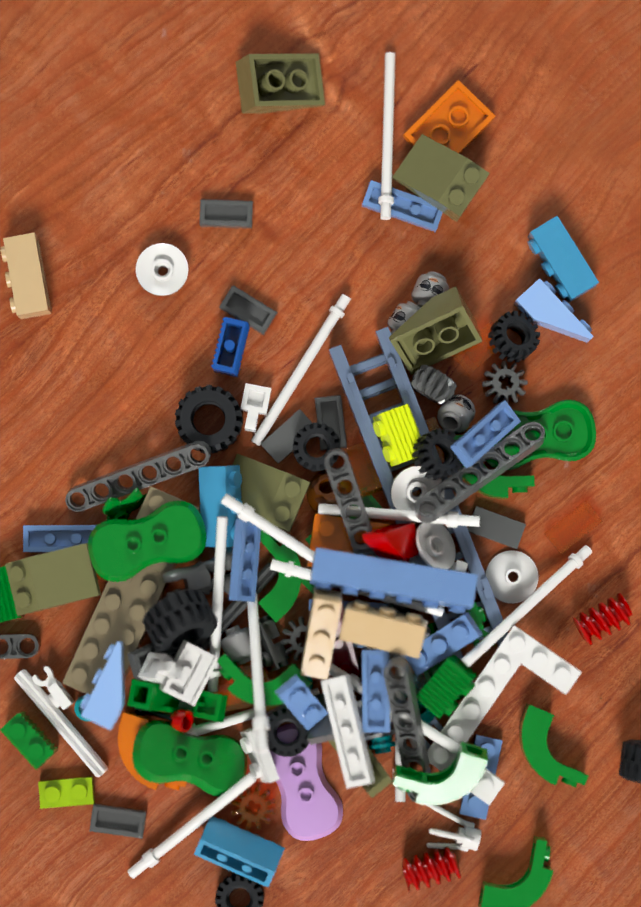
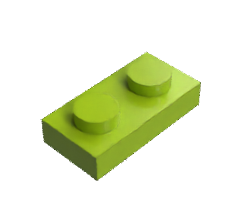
M93 776L38 782L40 809L95 804Z

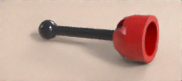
M140 708L134 709L137 715L147 714L171 720V726L181 732H188L193 724V714L188 710H176L169 715Z

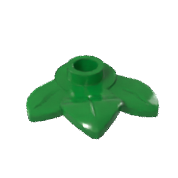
M135 488L124 500L111 497L106 501L102 512L104 515H107V520H128L129 514L142 506L147 494L142 495L141 491Z

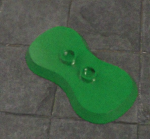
M562 400L536 412L513 410L521 422L500 440L502 441L526 423L537 422L545 429L543 444L508 470L519 468L538 458L577 461L590 454L595 446V421L591 411L583 403L576 400ZM534 430L528 431L525 434L526 438L532 441L540 438V434ZM508 445L504 449L509 455H515L520 451L515 445ZM487 460V463L492 467H498L499 464L495 460Z
M170 501L160 506L148 516L140 519H110L97 525L89 535V557L93 568L101 578L111 582H122L156 563L179 564L194 560L203 552L206 546V528L201 514L194 505L185 501Z
M157 720L143 725L134 740L132 750L134 768L142 778L153 783L184 781L196 785L210 795L220 797L246 776L247 755L244 753L241 744L228 735L194 736L174 729L169 722Z

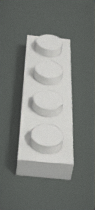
M350 675L321 681L346 788L375 782Z

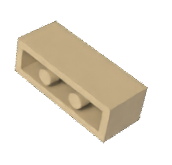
M29 233L3 238L4 246H1L0 249L3 262L8 263L9 272H5V279L8 288L12 287L13 297L9 299L12 313H16L20 319L52 314L37 235Z
M314 588L301 660V675L328 679L342 605L341 592L323 591Z
M355 600L353 603L348 602L339 640L419 659L428 620H423L421 615L415 613L402 615L389 607L377 609L369 607L367 602Z

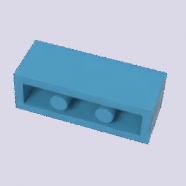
M558 216L529 233L528 246L533 254H539L543 261L541 266L548 277L552 276L557 283L555 289L562 299L566 298L568 303L598 285L599 281Z
M240 465L204 466L199 468L200 514L205 524L207 536L205 547H215L217 516L228 517L226 547H233L235 520L240 518L237 517L236 512L222 504L221 500L227 493L243 504L241 500L242 475L240 473Z
M212 816L205 827L194 855L268 887L285 848L273 841L252 834L248 830H243L227 823L223 819Z

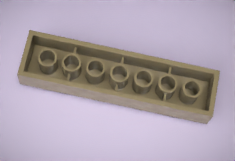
M150 486L136 519L148 516L165 503L183 500ZM156 563L144 568L128 580L107 582L65 675L63 684L85 694H92L96 686L92 681L99 668L104 670L108 661L104 659L109 646L111 644L116 645L117 641L124 642L126 679L131 668L127 654L140 648L147 632L143 624L144 615L154 604L162 599L168 583L163 582L162 575L175 569L177 563Z

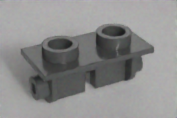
M269 615L260 618L262 666L268 672L288 665L287 659H289V656L285 653L286 649L281 641L276 644L272 642V639L280 636L274 620L270 619Z

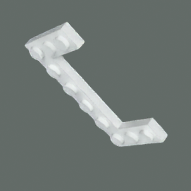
M514 625L475 681L476 686L464 697L441 733L458 744L461 741L466 743L520 664L533 671L564 694L568 693L582 671ZM435 741L427 751L429 763L440 771L449 767L456 757L454 753ZM485 768L481 779L470 792L490 805L505 784V781Z

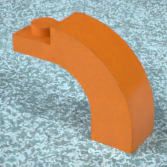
M124 711L118 729V747L121 759L127 770L137 781L151 789L157 790L160 783H153L142 778L135 770L132 760L135 737L140 728L150 722L151 718ZM173 781L164 783V786L179 790L180 786L186 787L188 782Z

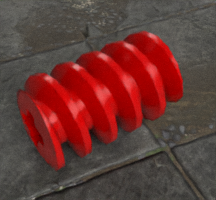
M618 593L616 596L617 602L612 597L607 599L608 607L600 602L598 603V611L593 607L588 608L589 617L584 612L579 613V621L572 617L581 637L590 646L593 645L592 636H595L600 641L602 640L601 631L604 630L610 636L612 635L611 626L620 631L621 621L625 622L628 626L631 625L630 616H633L621 593Z
M444 847L443 856L437 849L434 850L433 859L425 852L423 853L422 862L417 855L413 856L412 864L406 858L402 860V870L409 893L410 884H413L418 891L420 890L421 881L429 888L432 878L440 885L441 876L443 875L448 882H451L452 873H455L458 879H461L455 854L448 847Z

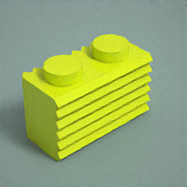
M409 404L373 417L374 432L378 437H381L382 445L384 446L382 449L383 456L387 462H390L391 467L417 458L412 456V453L417 451L413 449V446L418 443L416 440L421 435Z

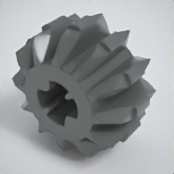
M502 361L501 370L494 363L491 365L494 373L490 371L484 373V376L491 380L482 382L483 387H491L485 393V396L489 397L494 393L496 395L493 399L494 404L499 401L500 397L502 401L506 400L507 403H509V397L513 403H517L519 400L516 394L523 396L526 393L519 386L527 385L528 381L525 379L519 380V377L525 372L520 370L515 373L516 363H513L510 369H507V362ZM506 377L509 379L508 384L511 388L509 389L507 386L504 390L501 388V382L498 380L499 378L503 380Z
M428 365L420 366L414 373L411 381V386L416 392L439 405H443L451 399L457 387L451 378Z
M302 616L298 620L299 627L292 620L289 621V625L294 629L293 632L288 629H283L282 631L285 635L291 636L290 639L281 640L282 644L291 643L292 645L286 649L285 653L290 654L295 649L297 652L294 655V660L296 661L299 659L300 652L303 653L304 649L303 646H300L301 642L297 643L296 638L300 637V632H307L308 625H304V618Z

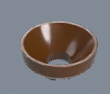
M327 470L316 474L311 479L307 490L309 505L316 513H318L319 503L338 505L334 491L329 494H324L320 491L321 485L330 481ZM342 480L338 483L337 489L341 493L346 494L351 492L353 484L349 480Z

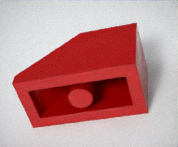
M415 523L391 524L362 534L363 540L381 559L408 563L409 558L419 555Z

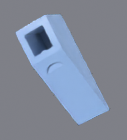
M539 278L514 302V305L526 314L527 319L529 317L533 319L531 322L533 324L586 343L594 337L591 334V327L584 320L581 319L579 321L572 314L574 309L565 300L561 302L557 298L555 288L548 281L543 282Z
M117 641L116 645L111 644L104 657V659L108 660L104 670L98 669L92 681L96 686L92 694L87 693L80 705V708L83 709L82 717L108 730L114 728L125 706L124 642Z

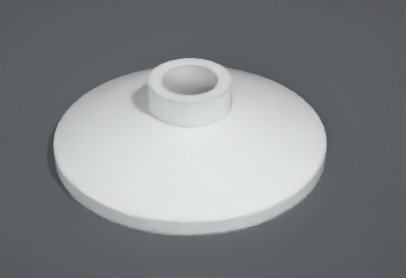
M165 243L154 244L140 254L136 263V276L140 285L149 293L158 296L171 295L185 284L188 277V263L184 254L175 246ZM161 267L168 269L167 274L164 276L158 274V270Z
M412 466L404 469L396 476L391 487V499L397 510L415 511L416 501L440 484L442 480H433V477L426 478L427 472L421 474L418 471L421 466ZM414 487H420L421 493L419 496L412 495ZM443 490L442 493H441V496H442L443 498H444V490ZM424 504L419 510L421 512H434L435 508L431 504Z
M422 522L416 533L417 547L422 559L429 567L450 569L454 564L456 556L451 534L443 524Z
M510 550L499 553L490 561L486 569V577L494 597L505 603H519L526 600L534 593L538 584V570L535 563L529 556L519 551ZM510 572L517 573L518 578L515 582H511L508 579Z

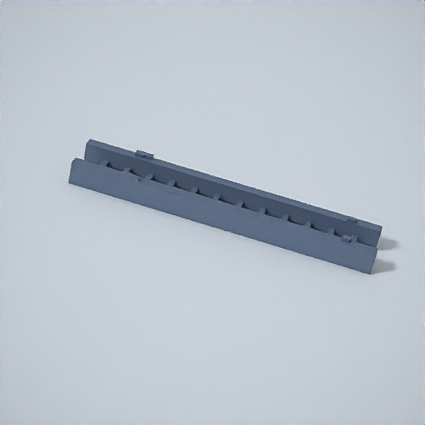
M389 327L375 332L383 354L349 366L341 345L329 349V355L389 509H396L391 499V487L394 481L391 472L414 464L418 459L415 458L391 467L390 463L388 464L383 456L382 449L384 446L382 441L377 438L374 432L373 417L409 404L420 435L428 433L429 429L401 358L389 339L391 336ZM385 364L388 365L392 376L391 379L362 390L358 389L354 376ZM397 388L401 403L368 415L364 400ZM434 445L433 455L435 459L442 464L436 447ZM414 487L412 492L420 490V487ZM452 489L444 490V499L451 500L455 497ZM458 505L449 510L459 512V515H462ZM394 520L395 524L411 523L410 521ZM458 525L457 528H446L450 534H454L460 552L456 553L455 561L463 558L464 562L468 563V572L478 575L476 592L480 601L476 602V605L483 608L490 625L483 630L490 633L503 621V618L467 526ZM420 553L410 558L417 565L428 566ZM445 609L442 617L431 614L437 630L450 623L449 620L463 615L454 612L446 614ZM508 631L496 642L498 648L508 635ZM458 650L455 653H453L458 658H460V660L463 658L461 650Z

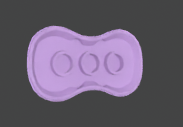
M294 723L285 724L278 727L277 736L280 741L291 743L297 738L298 729ZM309 743L305 750L291 757L279 756L269 749L279 776L276 783L281 794L282 823L287 832L292 837L301 841L317 840L334 832L342 822L343 805L340 797L325 778L322 768V744L311 745Z

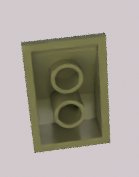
M248 54L236 62L242 114L271 113L325 105L319 54Z
M422 134L392 178L457 222L490 173L467 157Z
M456 286L432 297L389 337L411 375L422 365L431 366L483 341L477 323Z
M237 454L233 465H240V473L242 475L241 500L243 505L247 503L255 509V513L278 528L290 533L310 482Z
M88 543L5 564L17 616L101 595L96 571L89 557Z

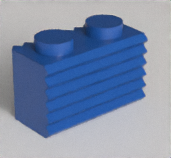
M224 317L221 324L222 328L220 329L221 333L219 334L220 338L217 339L215 359L212 360L214 364L211 366L216 373L238 377L250 326L248 322Z

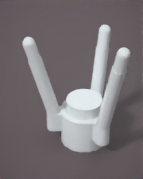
M426 805L464 826V828H458L457 834L433 828L429 829L430 834L455 839V843H427L426 846L428 848L444 849V847H448L449 849L468 852V849L474 851L478 849L481 830L474 828L475 823L466 821L438 805Z

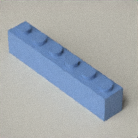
M316 548L309 584H315V589L331 591V587L342 589L343 594L356 596L358 592L368 593L369 598L385 600V596L396 598L395 602L410 605L412 601L422 602V607L438 609L440 605L449 607L450 612L464 614L466 610L473 608L478 575Z

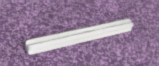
M26 669L17 673L14 680L96 777L102 776L108 770V766L61 710L52 704L46 692L34 683L30 673Z

